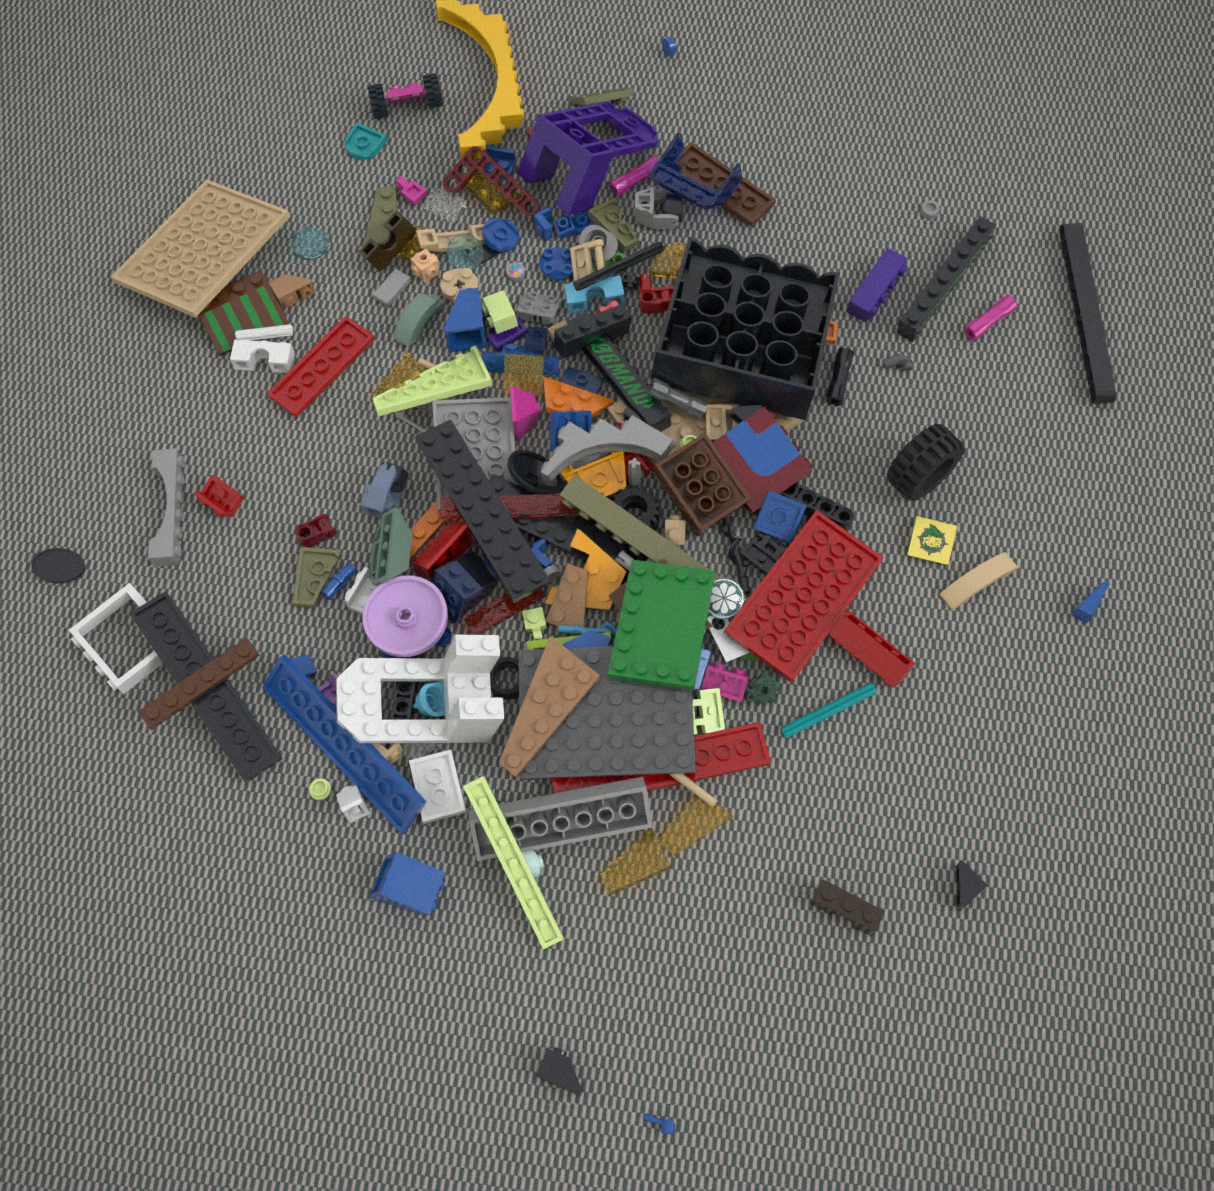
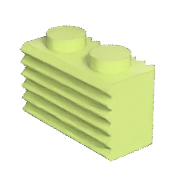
M504 290L483 298L484 305H482L484 315L485 317L489 315L487 321L490 328H495L496 333H503L507 329L510 330L518 326L515 313Z

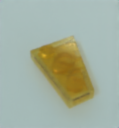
M480 171L465 186L492 215L514 204ZM514 193L516 200L521 197V193Z
M406 351L403 354L402 361L394 365L392 373L381 381L371 396L374 398L391 388L398 389L404 386L405 381L409 379L413 381L419 378V374L426 370Z
M694 794L659 838L658 843L676 856L706 834L711 833L723 823L731 820L733 816L718 804L712 808Z
M651 828L623 856H619L603 870L600 876L609 896L669 870L671 867Z

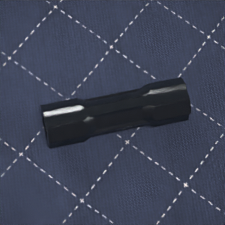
M841 347L837 351L832 381L826 402L830 405L841 406L843 404L849 369L851 368L854 351Z

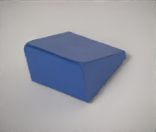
M309 655L290 659L307 677L317 674Z

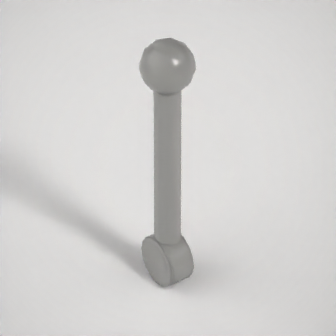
M396 412L397 420L407 422L422 433L428 430V428H422L404 417L402 412Z

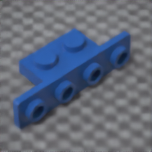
M514 343L503 345L501 353L483 352L481 355L488 372L556 376L559 374L558 356H541L542 351L524 350V346Z

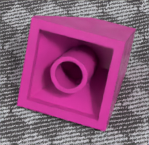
M513 386L510 387L512 420L515 439L520 441L538 422L537 414H541L540 402H536L534 394Z

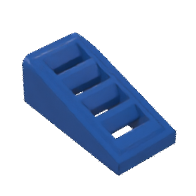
M1105 581L1077 606L1072 616L1084 623H1088L1110 582Z

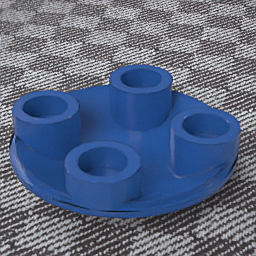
M556 247L544 249L539 260L542 273L554 280L570 277L573 274L570 248Z

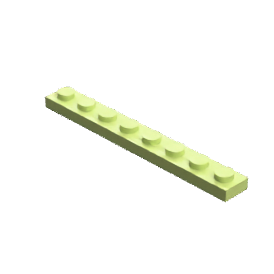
M483 775L463 785L542 948L545 949L563 940L564 937L485 776Z

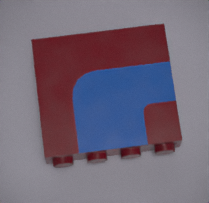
M765 406L712 442L750 496L751 500L745 503L744 507L751 516L756 514L761 508L768 490L781 494L806 475L808 477L812 473L810 461L801 456L798 445L794 441L791 442L789 440L786 429L782 425L779 426L775 421L776 416L771 410H767Z

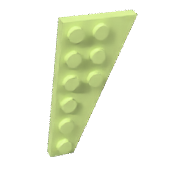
M476 345L470 348V352L464 355L459 353L455 356L456 359L450 362L444 361L419 374V378L413 381L411 379L405 381L404 386L398 389L391 388L374 397L373 403L378 416L492 386V379Z

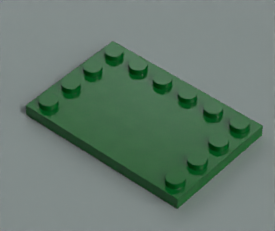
M638 560L631 561L608 669V678L690 690L695 689L715 580L714 570Z

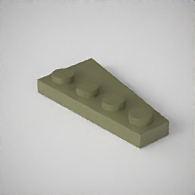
M395 186L377 188L365 244L370 238L376 243H383L388 239L389 229L384 223L396 210L398 211Z

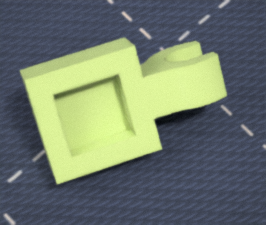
M539 607L522 611L526 633L533 632L534 640H542L541 630L547 629L543 608Z

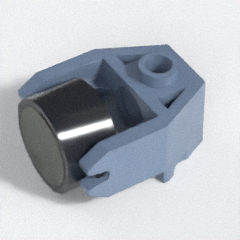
M383 462L378 468L372 484H365L360 504L364 513L381 518L382 514L397 507L409 478V473L396 464Z

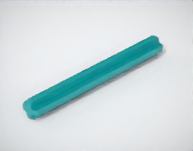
M868 683L782 726L780 729L784 738H788L876 694L877 689L873 683Z

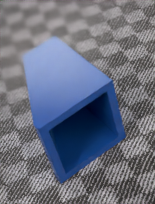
M467 288L458 292L444 328L449 353L467 351L475 345L477 349L487 348L479 288Z
M398 852L385 856L369 898L422 916L430 915V912L432 913L437 905V900L435 899L437 893L442 890L445 884V879L443 878L445 872Z

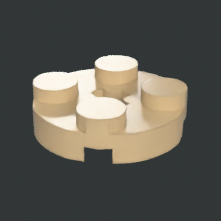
M457 268L444 272L440 284L442 295L445 299L451 300L452 303L455 302L459 290L479 288L477 277L470 268ZM457 284H464L461 289H458L456 286Z

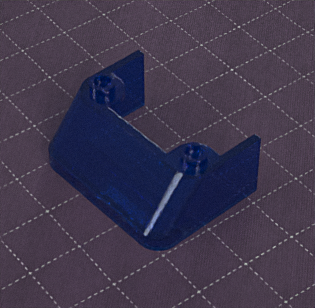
M677 132L652 168V181L703 209H712L725 205L743 180L741 164L737 163L720 188L712 190L683 175L682 168L675 163L684 151L681 134Z

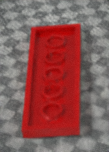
M345 316L267 392V396L297 418L375 340L374 335Z

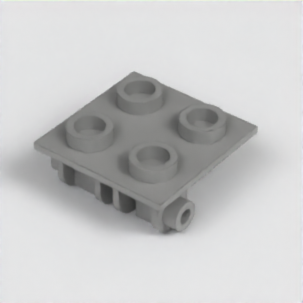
M526 291L516 309V312H518L517 317L520 320L534 322L537 316V323L541 321V324L551 326V324H555L556 317L554 316L562 302V298Z

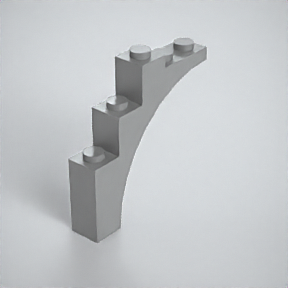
M633 415L629 420L623 422L620 430L605 420L600 419L597 424L594 423L591 426L589 433L569 421L565 427L563 426L559 430L557 435L559 446L554 449L549 462L546 461L542 465L541 476L543 481L550 484L561 471L572 463L587 456L603 452H632L659 462L667 457L672 450L673 439Z

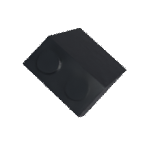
M473 551L435 569L431 583H434L439 569L457 561L483 588L481 595L465 603L461 617L491 594L498 581L493 578L482 559Z

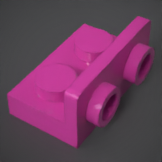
M714 662L713 665L709 664L701 690L719 688L720 696L742 702L750 678L749 675H746V671L734 668L733 671L725 669L726 665Z

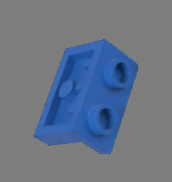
M486 145V152L512 176L517 163L515 151ZM489 164L487 167V172L491 174L494 171L493 164Z

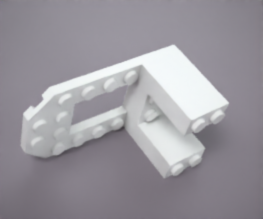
M455 635L444 659L358 658L336 679L337 723L343 729L345 728L359 743L489 742L504 720L503 698H491L490 672L500 657L499 635ZM381 681H443L445 720H382Z

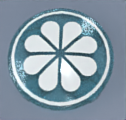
M717 578L714 580L709 614L723 620L735 617L745 603L744 591L740 584L733 579Z

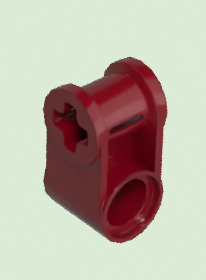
M327 514L318 515L314 519L297 526L295 534L301 547L312 548L323 541L333 538L337 534V530L330 524V518ZM309 534L308 537L302 538L304 535Z

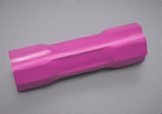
M656 155L651 156L638 167L609 182L611 192L615 196H620L633 185L662 170L661 161Z
M1005 295L997 301L992 308L964 327L966 336L970 340H977L985 334L987 329L1017 309L1018 305L1011 295Z

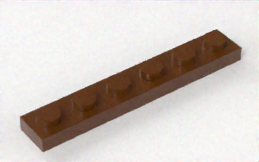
M246 637L137 712L150 730H153L259 657V652Z

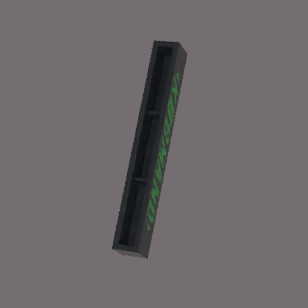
M982 216L976 220L900 319L897 334L911 342L916 339L992 239L996 224Z
M584 312L567 321V324L579 321L590 315ZM599 334L591 338L582 347V352L623 403L640 416L643 422L660 432L671 426L672 413L667 406L664 407L661 401L647 395L649 384L646 380L640 378L637 369L631 367L627 357L619 352L616 343L611 342L607 334Z

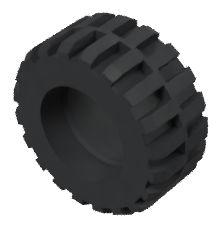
M931 425L912 438L902 451L896 455L897 457L891 462V466L887 470V480L907 500L917 501L933 491L955 469L957 463L960 462L964 455V444L944 425Z

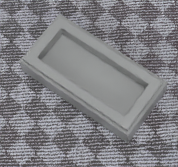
M395 268L372 294L373 298L389 307L411 282V278Z

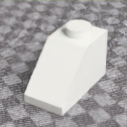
M356 785L347 786L340 791L341 793L336 795L340 808L350 823L370 814Z

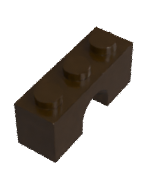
M397 210L384 223L389 229L388 239L383 243H376L370 238L358 251L379 272L388 266L389 262L401 252L402 248L416 234L417 229Z
M824 879L811 902L812 906L830 915L834 913L846 918L852 923V927L871 937L876 932L885 913L884 910Z

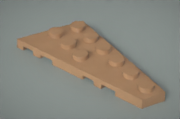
M552 636L549 637L499 761V764L516 778L600 678L598 673Z

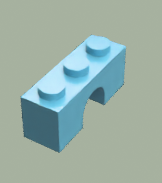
M610 276L581 291L575 290L573 282L564 284L569 314L586 312L587 301L593 297L603 299L605 306L612 300H615L619 305H625L621 276Z

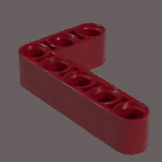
M476 146L471 147L443 180V187L446 191L459 193L479 170L524 214L534 216V214L541 210L540 203L485 150ZM476 151H479L481 157L479 160L475 161L473 157L474 153ZM489 164L494 165V171L491 174L487 172ZM467 165L469 171L466 175H463L462 167ZM506 176L508 183L502 187L500 181ZM455 179L457 185L454 189H451L450 182ZM519 189L521 197L516 200L514 192ZM530 202H533L535 204V209L533 212H529L527 210V206Z

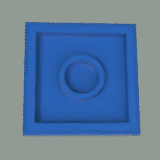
M768 490L753 529L791 543L807 505Z

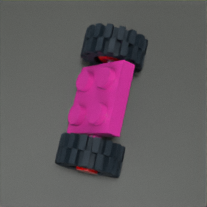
M437 73L422 75L425 90L418 83L407 84L406 88L401 89L400 86H394L389 88L390 91H386V98L382 83L368 86L374 118L389 117L386 102L390 104L426 96L429 109L443 106Z

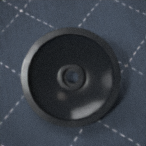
M517 450L507 460V467L513 480L532 494L552 496L557 494L563 485V480L559 474L550 484L542 480L541 467L546 461L549 462V460L540 454L528 450Z

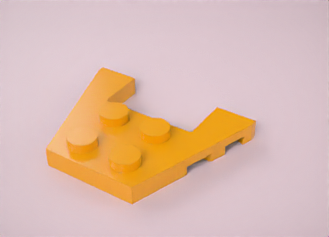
M611 452L609 456L574 470L569 465L559 474L567 483L573 475H576L607 498H611L614 494L618 495L619 489L625 490L626 487L624 452Z
M577 529L570 546L589 554L584 567L585 570H588L586 608L611 610L613 602L608 595L621 586L627 572L581 530ZM552 586L545 602L546 604L552 605L558 590L557 587Z

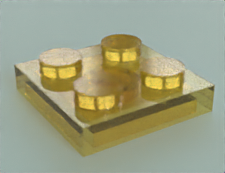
M506 352L504 358L503 393H510V387L514 386L534 395H542L545 355Z

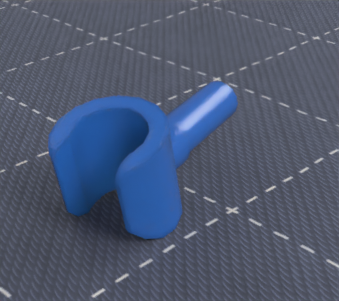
M644 1114V1120L662 1125L661 1133L672 1135L675 1133V1123L673 1121Z

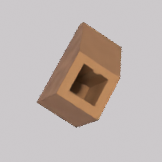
M284 274L268 282L282 310L316 293L311 279Z

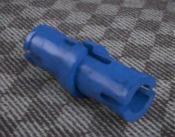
M347 562L337 574L331 577L332 580L320 591L326 599L331 600L338 590L347 585L346 582L358 571L352 563Z

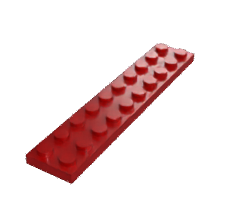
M760 722L694 736L696 773L684 775L694 782L770 765L771 760ZM669 774L551 779L554 794L643 777L647 792L681 785L680 782Z

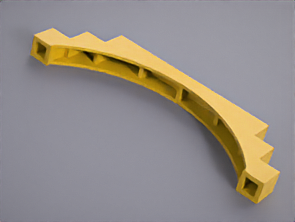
M435 0L438 21L451 24L472 37L490 57L498 77L497 88L488 109L472 127L464 133L458 134L459 150L462 158L471 147L476 146L486 151V145L503 143L502 135H505V129L522 128L521 120L525 119L524 109H520L522 107L521 96L517 95L519 94V84L515 83L517 81L516 70H513L514 58H510L512 56L511 45H508L510 44L509 33H505L507 32V23L503 21L502 14L484 15L483 11H480L479 4L461 5V2L457 0ZM479 151L474 153V160L480 159L481 154Z

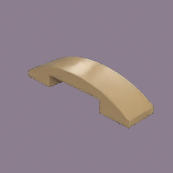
M485 224L470 225L469 230L435 233V229L416 230L420 248H426L429 251H462L486 244L482 237Z
M1006 552L1001 553L963 575L942 591L939 596L953 611L969 601L971 596L996 580L1005 578L1016 571L1018 567Z

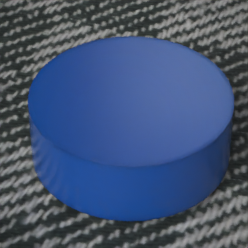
M671 37L664 38L662 40V48L665 55H674L676 53L674 40Z

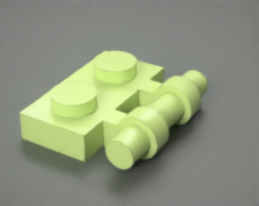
M720 689L697 691L698 699L693 700L694 735L698 734V725H701L702 734L724 730ZM694 706H699L700 719L695 718Z

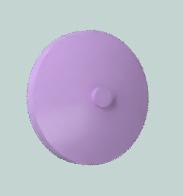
M399 576L380 584L368 597L363 610V626L372 644L380 651L395 657L416 656L429 650L442 637L448 622V609L440 590L430 581L417 576Z

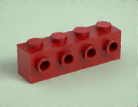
M851 611L841 615L829 632V635L836 644L845 647L852 657L861 660L868 670L876 672L887 685L894 688L904 680L916 664Z

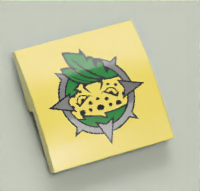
M916 516L907 555L948 565L957 526Z

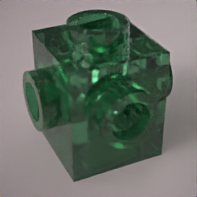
M762 671L758 677L754 676L747 685L749 687L747 690L750 694L749 699L758 706L761 703L763 705L772 704L779 694L776 692L782 685ZM765 687V692L761 694V688Z

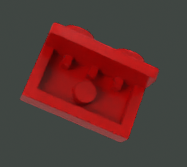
M215 475L210 476L201 492L195 491L194 493L199 498L198 501L201 504L212 507L214 509L213 512L220 517H233L245 497Z

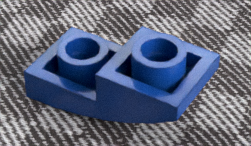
M588 210L572 218L567 214L554 220L553 224L558 236L569 237L579 235L586 227L594 225L593 221L587 216Z

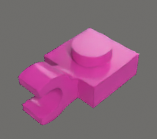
M402 176L395 180L398 183L396 187L401 191V196L414 206L427 195V190L414 180L409 183Z

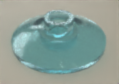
M462 233L450 240L447 247V255L450 263L456 269L470 268L474 270L482 262L483 248L476 237L471 234ZM466 248L470 250L469 255L465 252Z

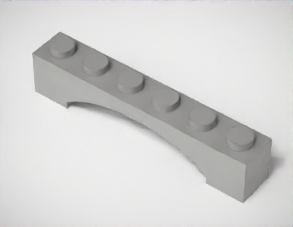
M177 448L153 450L152 468L158 477L163 478L167 495L163 523L154 539L149 540L148 559L154 567L178 565L179 557L182 556L179 539H182L180 521L183 520L181 503H183L184 497L181 485H184L182 468L185 467V460Z

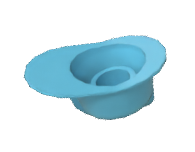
M443 681L424 685L416 696V703L413 705V708H418L422 715L428 717L445 715Z

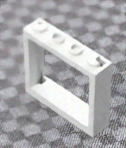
M130 583L69 629L73 635L71 640L78 648L82 646L86 650L83 652L84 656L90 662L94 660L98 664L95 666V669L102 677L105 675L109 677L107 683L114 691L119 689L123 694L162 665L161 659L153 651L118 679L83 636L132 599L138 607L147 603Z

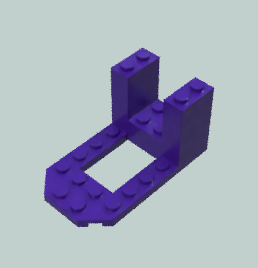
M610 102L539 114L517 174L523 178V181L529 184L551 179L554 176L560 158H562L564 163L571 167L556 205L562 209V212L568 215L592 209L612 158L655 148L659 142L658 137H656L657 131L656 128L631 109L623 107L620 110L614 108V104ZM607 120L612 124L613 128L620 130L625 136L602 141L582 125Z

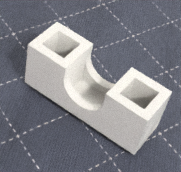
M248 339L234 340L230 361L235 370L254 371L257 361L269 359L268 363L272 372L288 373L293 367L295 352L292 345L287 342L275 343L265 340L250 341Z

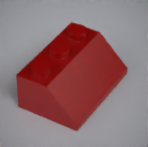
M454 520L449 525H445L438 537L428 543L424 552L414 558L412 563L414 572L421 578L431 582L435 569L460 557L473 543L471 532L464 522Z

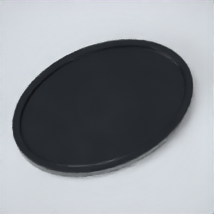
M51 548L38 553L33 558L31 567L39 578L47 582L67 583L76 580L84 573L85 562L79 554L72 550Z

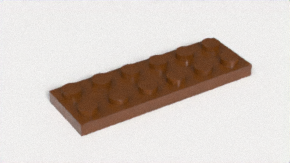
M692 142L667 164L668 170L751 227L776 203L775 198Z

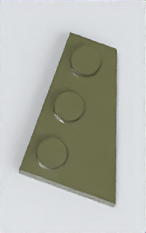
M633 88L602 91V94L587 93L586 97L574 95L570 96V103L586 106L599 102L611 103V100L617 99L618 102L626 101L627 97L633 96Z
M615 197L588 210L587 216L596 225L612 233L617 239L618 247L624 252L636 246L638 238L631 225L624 219L625 214L617 206L618 201Z
M300 547L293 606L315 607L321 595L320 591L325 587L342 554L341 550Z

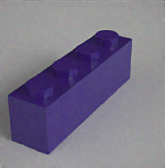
M887 248L850 299L847 313L866 323L870 317H875L879 310L878 306L880 303L884 304L889 295V290L893 291L898 283L897 279L899 276H904L908 268L905 266L907 257Z

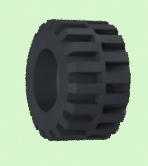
M634 485V488L626 486L625 490L619 489L618 495L614 494L612 496V501L625 511L630 508L643 510L645 515L638 518V520L653 530L658 528L660 504L658 503V498L656 496L653 497L651 490L647 492L646 487L642 486L640 489L638 485Z

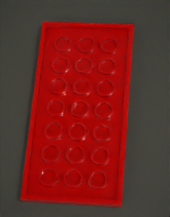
M816 510L723 633L792 683L884 557Z

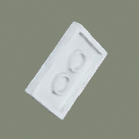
M451 750L409 760L415 790L427 801L420 811L424 824L466 813Z

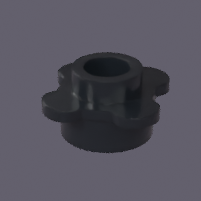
M624 275V279L621 280L626 288L635 289L636 286H640L638 282L639 277Z

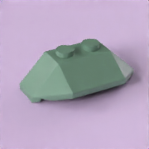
M396 507L382 514V522L373 540L369 578L376 586L409 570L412 533L400 510Z

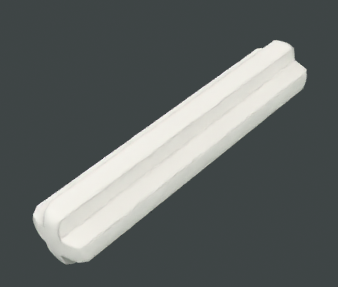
M291 324L238 330L235 332L236 340L248 339L250 341L292 336L293 328Z

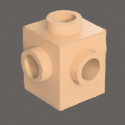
M426 248L411 258L412 272L424 283L440 274L438 258Z

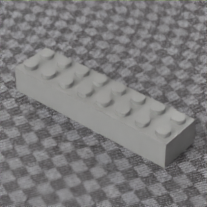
M643 777L498 804L521 852L653 827L647 789ZM470 809L469 823L477 861L498 857L475 809Z

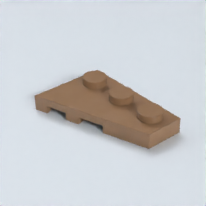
M567 563L546 622L558 627L559 625L575 624L585 627L588 570Z

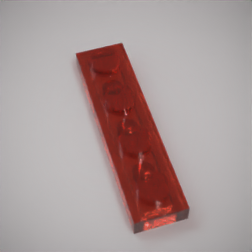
M540 589L513 603L507 593L464 618V622L472 635H481L546 597L543 589Z

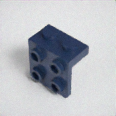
M457 561L439 569L433 583L442 593L448 609V618L453 623H457L460 620L465 603L481 595L483 588Z

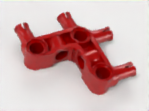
M644 274L640 275L641 290L638 294L640 310L647 314L667 311L674 286L652 288L651 275L646 274V281Z

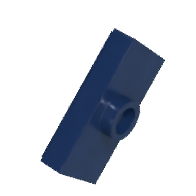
M529 327L524 350L544 351L548 337V328Z
M568 366L560 382L598 394L604 378Z

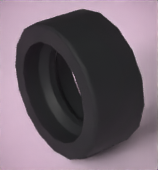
M502 657L497 660L491 670V691L497 697L503 699L519 697V683L511 689H502L495 681L497 672L503 668L511 667L519 672L518 659Z

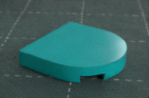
M356 122L345 138V148L352 158L367 160L378 154L387 142L388 137L381 132Z

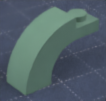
M422 293L417 295L401 315L393 339L408 347L419 341L425 323L432 315L445 308L446 301L431 293L427 296Z

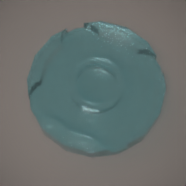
M311 226L301 228L292 237L291 247L295 255L303 260L318 259L326 253L329 247L326 233L318 227L311 228Z

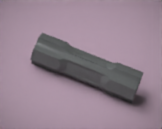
M653 378L648 385L647 395L659 401H665L694 418L700 419L706 411V402L690 397L670 387L665 382Z

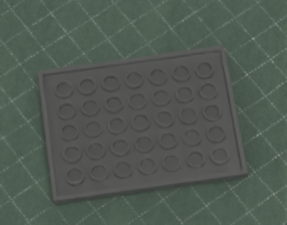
M613 646L566 648L598 673L600 678L520 773L521 780L696 773L692 690L608 678ZM545 649L519 650V711Z

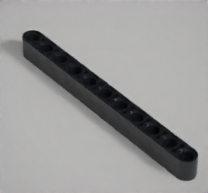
M1061 224L1060 240L1091 401L1093 404L1114 403L1116 389L1083 224Z

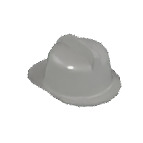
M590 225L586 227L580 234L579 245L601 239L604 245L602 248L604 261L610 260L618 249L616 237L601 226ZM592 249L591 256L596 260L595 249Z

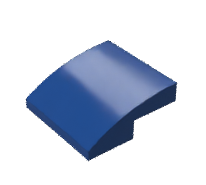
M551 411L550 451L553 452L559 446L558 432L569 421L589 433L591 428V411Z

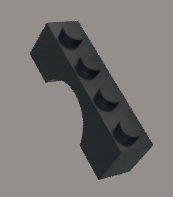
M622 304L555 329L553 346L563 359L579 353L591 338L599 334H609L612 339L629 333L631 316Z

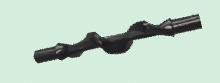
M729 515L723 519L722 531L731 541L732 545L729 548L728 556L738 567V581L742 592L747 595L750 593L747 581L748 576L746 575L748 566L741 563L737 549V543L742 538L734 537L731 526L732 517Z

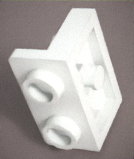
M364 567L362 572L360 571L357 574L355 584L345 594L347 607L362 615L368 597L378 587L369 578V568Z

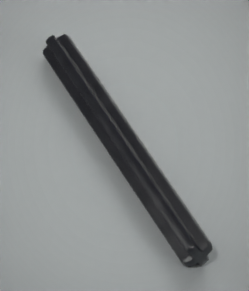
M657 242L574 281L573 286L575 290L581 291L663 252V243Z

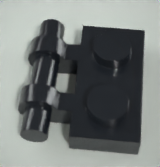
M759 531L756 537L761 541L757 542L752 538L740 551L739 556L766 576L787 547L773 540V536ZM769 546L776 552L773 554L766 547Z

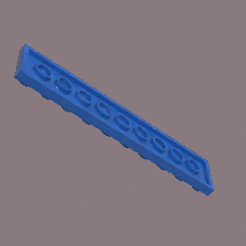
M286 655L280 656L264 683L263 689L401 834L407 832L427 801L371 743H359L345 728L343 729L337 723V708Z

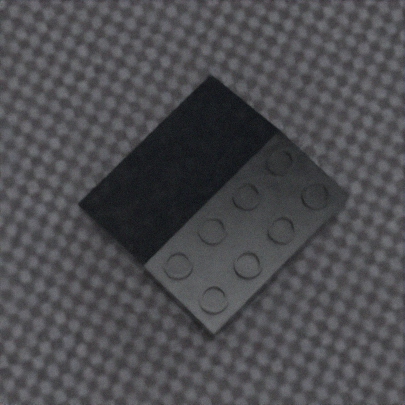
M688 237L655 352L650 383L653 378H656L674 389L744 406L762 405V407L765 406L767 410H771L773 413L806 420L817 385L840 272H827L818 276L813 268L802 263H789L780 267L775 259L765 254H751L743 258L736 249L730 246L714 245L705 249L701 242L695 238Z

